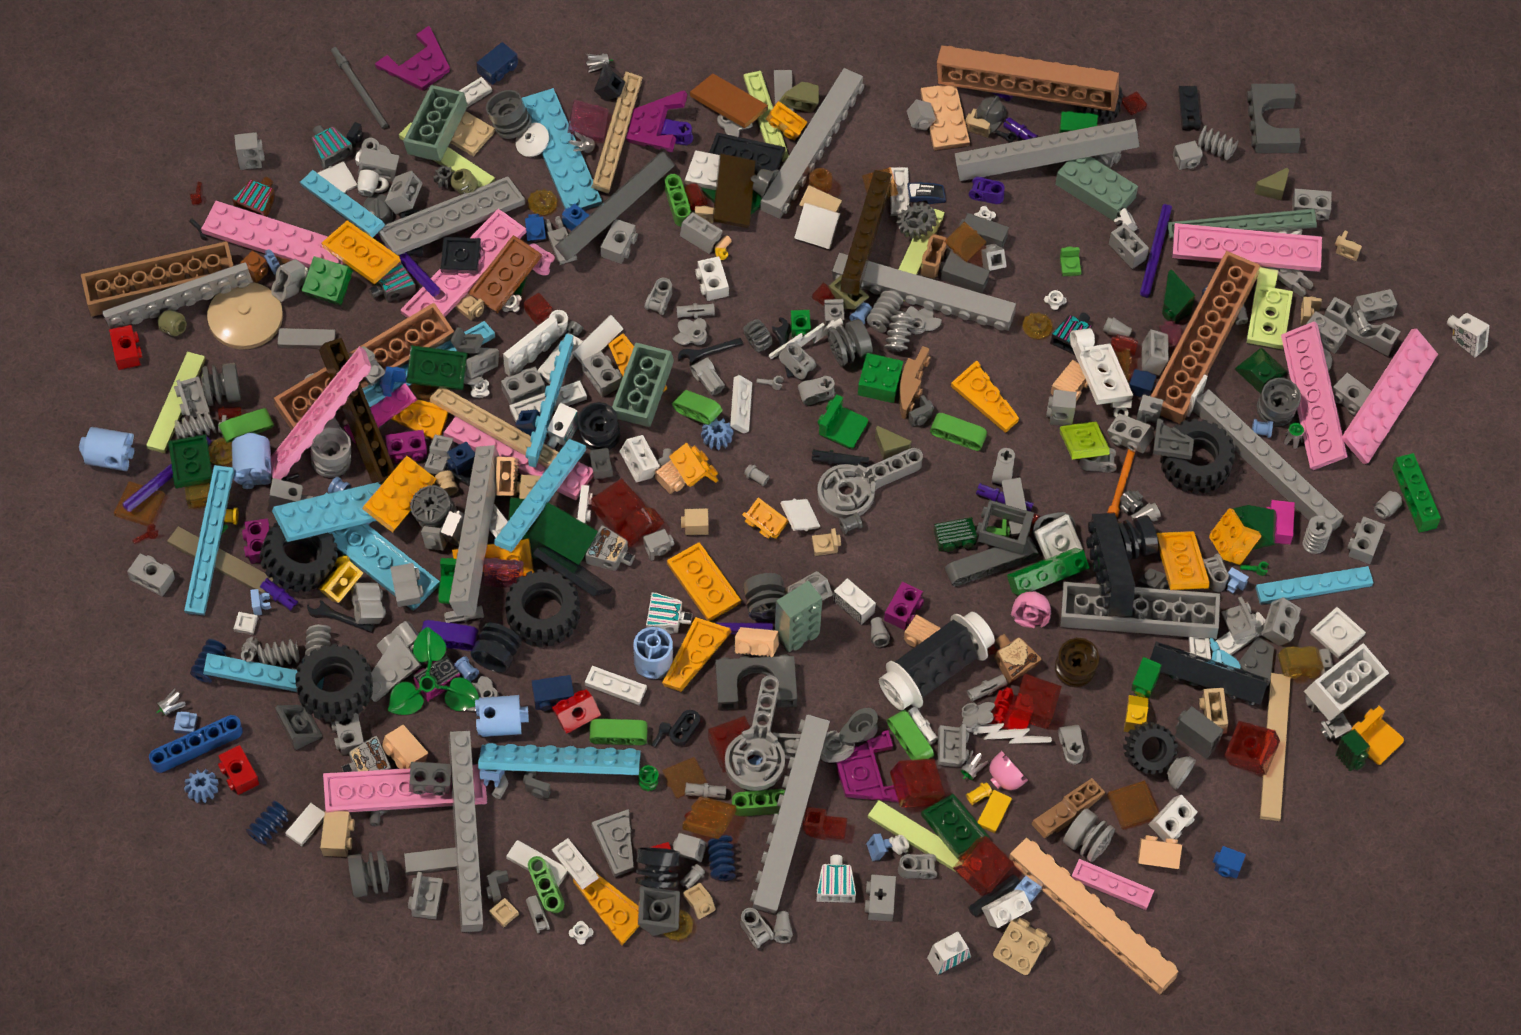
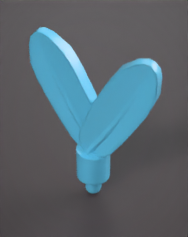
M1210 638V647L1213 651L1212 660L1241 669L1239 662L1233 656L1220 649L1218 643L1213 638Z

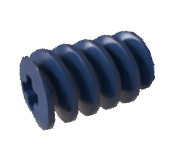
M214 639L206 640V645L202 647V652L199 653L198 658L195 660V665L191 667L190 671L194 678L209 684L212 683L209 676H215L203 674L207 653L227 656L223 651L226 650V646Z
M273 801L272 806L266 808L267 812H262L260 814L261 818L257 817L255 823L249 825L250 829H245L252 839L263 845L267 844L264 839L265 837L270 840L272 839L270 832L278 833L275 828L276 826L283 828L281 820L289 821L286 816L288 814L287 810L277 801Z
M717 836L708 841L709 862L711 863L710 877L712 879L730 881L736 877V874L731 873L735 871V867L731 866L735 863V860L730 858L734 856V852L730 851L733 849V844L729 843L733 841L731 836Z

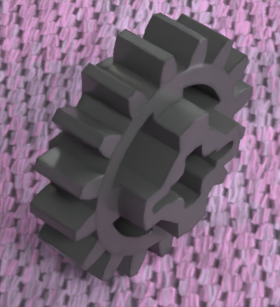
M923 202L919 206L916 203L913 204V207L907 205V210H901L902 215H898L899 220L897 224L900 232L904 233L905 237L910 235L911 239L915 236H918L920 239L922 234L927 236V231L932 232V226L937 225V216L934 208H930L929 204L924 206Z

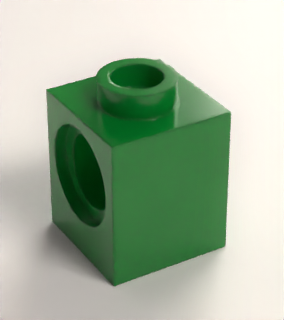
M791 310L792 339L800 333L803 336L811 331L810 311Z

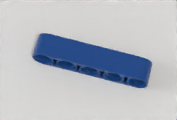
M235 715L224 717L154 749L149 754L152 769L159 773L165 772L239 738L243 732L240 719ZM232 725L237 726L235 729H228ZM212 734H219L215 738L210 737ZM200 742L199 745L192 746L193 743ZM177 750L182 751L180 754H173ZM157 759H163L160 763L155 762Z

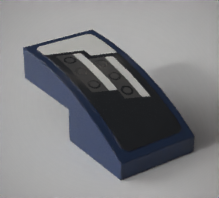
M923 182L907 183L909 202L927 201V204L946 202L943 185Z

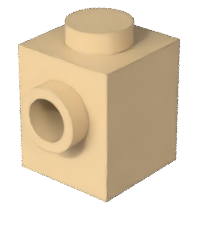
M685 509V516H681V528H685V535H708V509Z

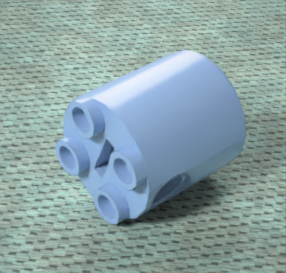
M90 427L87 436L81 438L79 451L83 456L84 463L127 471L129 467L128 459H132L134 455V448L131 447L134 434Z
M255 433L244 434L232 441L233 479L238 484H241L244 489H252L254 485L271 483L270 441L268 438Z
M659 627L642 629L634 639V665L638 674L649 679L664 678L673 662V641L671 636Z
M519 695L484 697L475 700L476 714L480 716V719H476L478 735L482 737L522 734L521 722H529L528 706L520 707ZM489 715H494L493 718H486Z

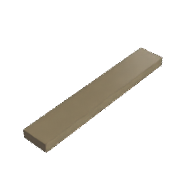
M178 526L168 539V544L195 558L199 537ZM218 548L215 570L252 590L258 589L260 594L267 593L260 588L262 582L268 578L264 572Z

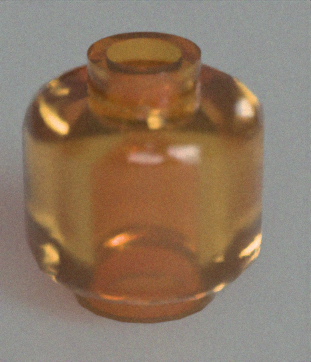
M825 168L814 169L809 176V186L824 193H828L831 190L833 181L831 172Z

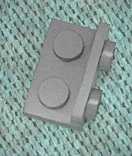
M1242 596L1238 597L1240 606L1221 612L1234 641L1256 634V617L1254 614H1250L1252 613L1248 602H1244Z

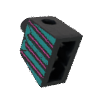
M1081 313L1078 318L1068 315L1052 333L1050 344L1075 355L1070 343V333L1074 330L1092 329L1093 326L1088 323L1090 316L1086 313Z

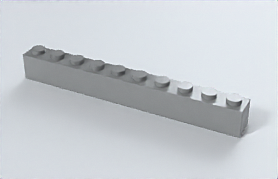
M845 68L842 70L762 198L761 211L779 219L784 213L787 214L790 202L797 198L798 189L800 186L803 187L805 185L807 175L813 172L816 160L821 159L824 147L829 146L832 140L831 136L839 130V123L841 120L846 119L849 107L854 106L857 94L862 93L864 89L862 75Z
M1135 119L959 152L955 153L959 179L964 181L975 177L996 175L1140 146Z
M839 253L832 271V280H836L843 274L848 255ZM870 261L868 262L860 288L869 290L874 294L892 291L900 295L908 304L921 305L929 310L935 309L946 315H956L963 320L969 319L981 325L994 326L998 330L1009 331L1016 310V303Z
M1207 390L1196 399L1193 412L1201 419L1208 420V423L1212 424L1214 422L1218 424V428L1225 429L1227 431L1226 436L1229 435L1233 440L1232 444L1235 446V451L1289 502H1295L1294 507L1309 521L1314 516H1324L1331 522L1332 532L1340 527L1344 515L1215 394Z
M495 445L476 447L449 601L457 616L476 613L496 494L497 457H500Z
M807 715L805 720L801 719L798 731L801 732L800 739H795L793 750H796L795 757H790L788 768L791 769L790 775H785L782 787L786 788L784 795L780 794L778 799L779 814H774L771 824L775 826L774 832H769L766 844L770 846L768 852L764 851L761 863L764 864L763 871H758L755 882L759 883L757 890L753 889L750 899L751 902H754L752 906L754 909L771 914H776L829 727L830 721Z
M470 731L450 732L448 741L451 764L461 932H474L482 930L483 917Z

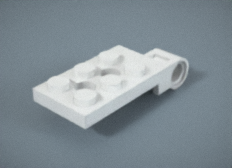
M562 310L553 311L549 318L503 354L505 373L508 376L518 374L527 363H532L537 358V355L542 351H547L552 343L565 334L568 327L567 314Z
M1091 328L1071 331V346L1096 404L1131 400L1133 397L1132 391L1111 344L1094 346L1095 338ZM1098 368H1102L1106 372H1100ZM1104 383H1108L1113 387H1107Z

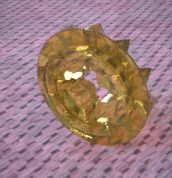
M545 188L540 191L537 189L536 192L531 193L528 199V206L532 212L546 215L555 210L557 198L552 191H546ZM540 197L545 200V205L540 202Z
M1031 312L1030 315L1025 316L1023 330L1029 337L1042 339L1051 333L1053 325L1047 314L1043 315L1040 312L1033 314ZM1035 321H1036L1038 324L1041 323V327H1040V328H1038L1037 325L1034 326Z
M219 438L210 443L208 448L211 463L213 462L217 466H226L228 463H232V442L226 443L224 438ZM221 447L226 452L224 457L219 454Z
M679 909V925L682 926L679 927L678 932L672 931L663 933V935L668 937L669 940L679 941L680 939L687 938L692 933L693 928L691 916Z

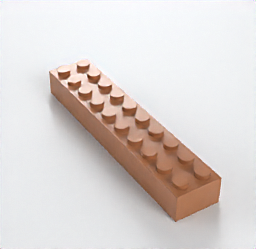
M942 45L937 60L938 84L1109 111H1115L1119 95V73L1110 70L1104 71L1095 68L1079 67L1077 65H1065L1058 62L1052 63Z
M1225 252L1151 397L1163 400L1160 416L1179 424L1185 420L1191 396L1203 376L1208 375L1258 277L1259 264L1231 252Z
M432 303L360 347L364 346L375 354V360L385 371L386 367L400 368L408 364L411 345L436 348L451 340L455 332L436 304ZM358 348L348 353L349 356L353 354ZM326 367L274 397L275 407L291 430H293L331 382ZM364 377L360 381L362 388L370 385Z

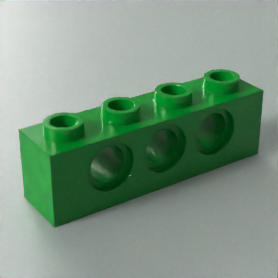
M1414 453L1396 457L1392 469L1418 532L1436 529L1441 517Z
M1075 547L1007 575L1012 593L1021 595L1022 593L1031 592L1089 568L1084 550Z

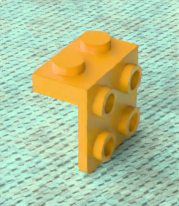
M685 443L669 456L689 487L693 486L704 476L715 483L719 481L716 476L718 472L712 465L709 466L707 463L708 457L703 451H699L695 445L692 447Z
M1229 508L1211 531L1209 538L1223 560L1241 565L1261 538V534L1259 531L1244 527L1235 511Z
M1378 706L1375 710L1370 709L1364 716L1365 719L1361 723L1358 721L1351 729H1356L1370 745L1368 757L1378 765L1382 764L1404 742V738L1382 719L1385 710L1381 706Z

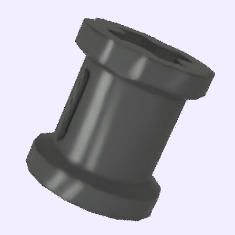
M857 512L853 513V516L844 519L842 517L838 518L843 534H847V531L855 528H862V521Z

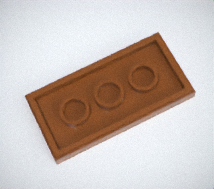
M711 74L690 91V97L743 128L749 126L768 110L767 104L715 74Z
M513 235L468 293L476 300L481 298L485 306L498 314L543 255Z

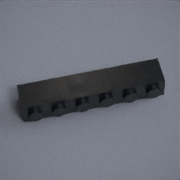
M1157 641L1150 660L1161 664L1160 674L1163 672L1169 674V677L1172 679L1187 680L1189 684L1197 687L1202 685L1207 687V689L1224 688V693H1226L1227 697L1244 699L1250 705L1261 704L1269 678Z

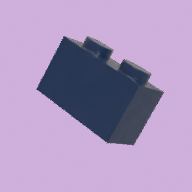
M501 42L476 62L477 73L493 85L495 82L502 80L505 74L517 67V53Z
M571 675L532 680L536 710H549L559 701L567 700L574 696Z

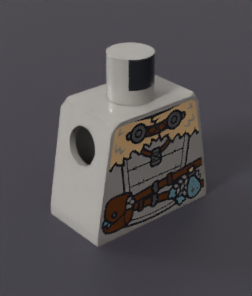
M601 526L586 553V563L616 571L621 562L631 566L635 555L627 552L628 543L624 538Z
M377 736L349 752L351 763L341 766L343 772L391 770Z

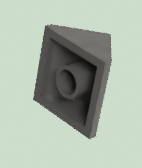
M277 705L275 707L278 720L295 751L323 737L313 717L305 711L302 705Z
M640 886L638 925L652 936L678 930L680 892Z

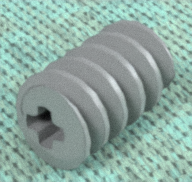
M1205 125L1198 139V147L1202 148L1205 145V151L1211 149L1212 154L1218 151V157L1224 155V159L1228 160L1235 152L1238 140L1233 144V137L1227 141L1226 134L1220 138L1219 131L1213 135V128L1207 132V126Z
M883 291L874 308L867 316L868 324L878 332H886V327H889L891 317L895 316L892 311L899 310L900 305L903 304L902 297L892 291Z
M894 310L892 313L895 316L891 317V321L894 323L889 324L892 330H889L887 333L890 337L886 338L888 344L884 348L901 352L902 350H908V347L903 344L910 341L905 338V336L911 335L907 328H913L908 322L915 319L910 314Z
M204 411V417L198 413L196 420L191 415L189 422L182 418V424L175 420L174 428L178 439L188 438L189 435L194 437L196 433L200 436L203 435V431L210 435V429L216 433L212 417L207 411Z
M1314 516L1309 521L1303 546L1311 554H1319L1327 547L1332 532V524L1326 517Z
M318 624L307 629L305 656H309L310 652L314 649H321L320 646L326 645V647H329L331 645V642L328 641L331 638L329 634L331 627Z
M290 639L288 646H286L284 641H281L280 647H278L276 642H273L272 648H270L268 643L265 644V649H262L260 644L257 646L259 662L261 664L269 665L270 662L272 666H276L278 661L281 666H284V661L286 660L290 665L293 658L296 663L300 662L297 640L296 644H294Z

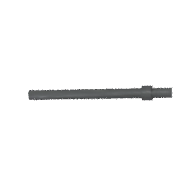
M333 47L331 52L336 58L337 65L344 70L381 128H387V122L349 67L348 60L345 56L341 55L337 47Z

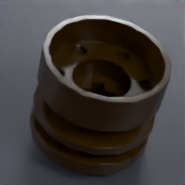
M1078 637L1063 643L1055 662L1057 678L1063 684L1075 688L1085 686L1091 682L1099 664V653L1096 646L1091 641Z

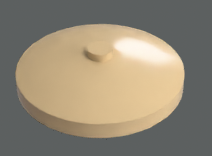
M249 283L248 286L243 288H232L229 293L217 294L209 305L207 318L210 330L219 342L235 349H252L267 343L277 334L282 324L283 311L280 301L272 295L269 288L258 283Z

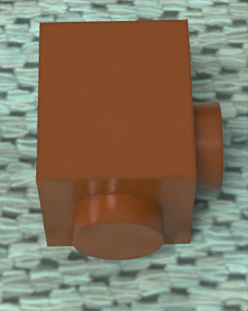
M253 250L240 262V264L246 262L252 281L258 283L269 272L266 259Z

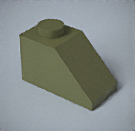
M801 82L785 92L779 102L786 107L812 113L818 105L819 86L808 82Z

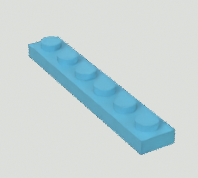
M314 170L300 181L305 189L372 238L385 226L382 220Z
M1366 566L1256 585V591L1260 605L1283 597L1287 600L1370 587L1373 586V580L1369 567Z
M207 653L203 672L205 675L297 692L295 681L297 670L251 661L246 662V660ZM324 678L321 679L317 684V687L321 690L323 687Z

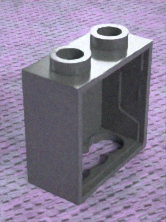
M1191 706L1188 711L1184 710L1178 717L1179 722L1175 727L1177 729L1175 736L1205 759H1208L1219 746L1223 729Z

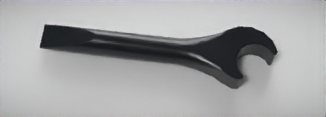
M779 317V322L782 323V326H773L772 332L778 338L781 347L787 343L788 322L786 319ZM785 366L787 377L794 376V374Z
M737 338L705 349H683L678 354V361L686 357L690 360L689 365L691 366L704 356L742 345L743 342L741 338Z
M320 600V606L317 609H312L309 604L307 605L309 615L314 618H332L371 632L374 627L371 624H357L355 618L334 611L322 600Z

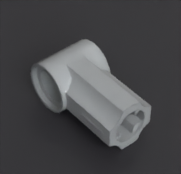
M705 358L690 367L695 379L701 381L711 395H716L725 388V384L716 374L709 358Z

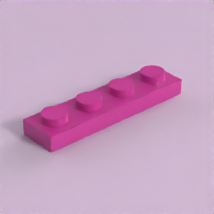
M406 383L392 392L391 397H385L370 408L378 428L417 400ZM348 424L344 427V429L355 442V439Z

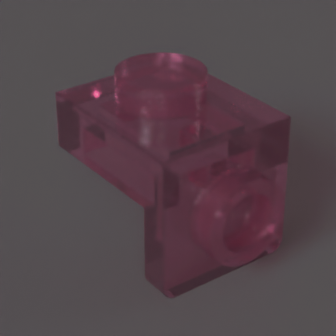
M1166 321L1164 325L1159 326V329H1161L1162 333L1168 334V347H1177L1181 339L1180 324L1175 325V321Z

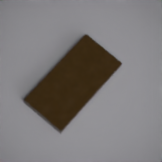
M725 154L719 155L713 222L744 228L750 226L754 183L751 177L755 172V160Z

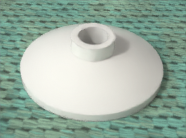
M531 123L528 130L516 138V148L519 153L526 157H534L542 153L549 142L548 130L540 123Z

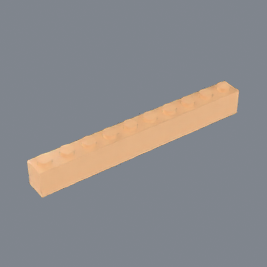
M1026 838L1010 853L1009 862L1025 876L1042 887L1041 890L1157 993L1161 994L1176 979L1178 970L1171 961H1166L1159 950L1150 947L1143 936L1134 933L1127 922L1117 918L1111 908L1101 904L1100 899L1095 894H1090L1080 881H1075L1065 868H1060L1052 856L1040 850L1036 842Z

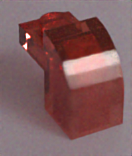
M641 508L625 519L627 523L617 533L627 541L628 547H632L644 534L655 533L665 522L654 508Z
M806 807L803 829L807 835L816 839L826 840V838L845 840L848 820L843 817L827 816L826 809Z

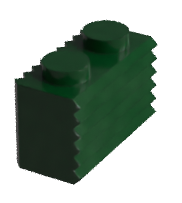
M972 517L934 524V535L939 551L950 552L955 548L963 547L967 549L976 545L977 534Z
M1353 729L1341 738L1335 756L1341 759L1340 762L1346 765L1345 768H1348V771L1353 769L1359 770L1365 765V759L1369 756L1370 745L1356 729Z

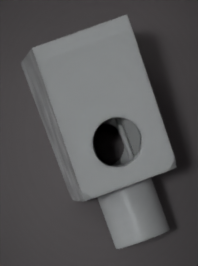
M273 478L267 511L272 512L274 506L313 498V496L302 495V485Z

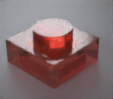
M1137 91L1122 99L1123 106L1131 116L1147 107V103Z
M824 282L812 294V299L823 306L825 300L835 299L829 286Z

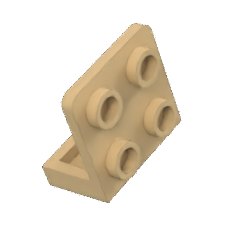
M1015 918L1008 925L993 952V956L1021 974L1028 975L1042 949L1049 944L1051 938L1047 937L1048 934L1042 929L1037 928L1035 930L1030 927V923L1027 920Z

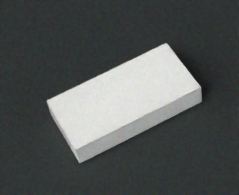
M310 803L286 831V836L300 846H303L324 821L325 812Z

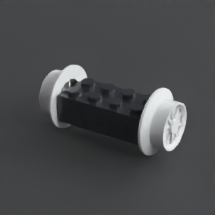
M970 612L964 617L954 614L951 616L949 623L895 662L889 661L886 664L887 673L879 678L880 687L887 699L897 709L904 710L909 705L920 708L923 705V697L976 658L982 661L987 659V648L994 644V635L988 624L977 613Z

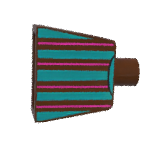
M264 177L261 182L249 180L232 199L234 207L268 217L275 200L274 189L271 187L273 181L268 177Z

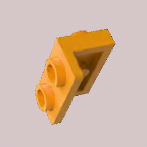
M779 101L765 119L772 127L778 128L787 138L793 140L801 134V131L807 124L806 120Z
M757 498L747 513L744 512L742 514L746 518L745 522L753 528L755 525L761 529L759 533L768 539L770 536L776 539L789 522L786 517L760 498Z

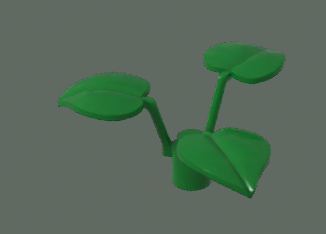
M424 628L414 642L413 652L419 662L428 661L426 676L420 679V687L417 690L410 682H402L396 685L391 693L388 711L399 715L415 713L424 703V699L419 692L422 690L429 692L435 688L448 690L445 694V702L453 710L463 711L474 707L475 700H479V695L469 680L460 677L454 678L450 683V687L438 685L436 678L430 675L432 660L438 661L444 656L446 644L443 638L431 628Z

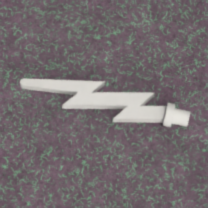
M842 319L832 320L826 327L822 323L804 336L800 333L769 354L770 359L778 356L790 342H795L800 347L812 339L816 343L828 334L829 329H836L839 325L843 326Z
M1004 723L976 724L973 728H966V731L973 732V735L988 733L984 740L1013 738L1009 744L1052 741L1051 737L1025 736L1030 728L1000 730Z

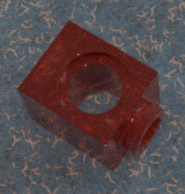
M540 293L524 301L525 312L537 326L549 318L552 313V307Z

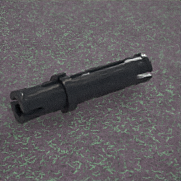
M813 449L812 455L819 456H812L811 461L825 462L828 465L849 464L858 466L859 464L867 468L869 463V457L834 453L833 450L827 452Z

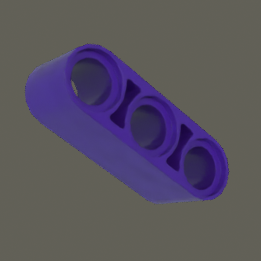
M425 620L422 626V630L429 627L439 634L445 641L446 648L472 651L477 642L479 632L473 626Z

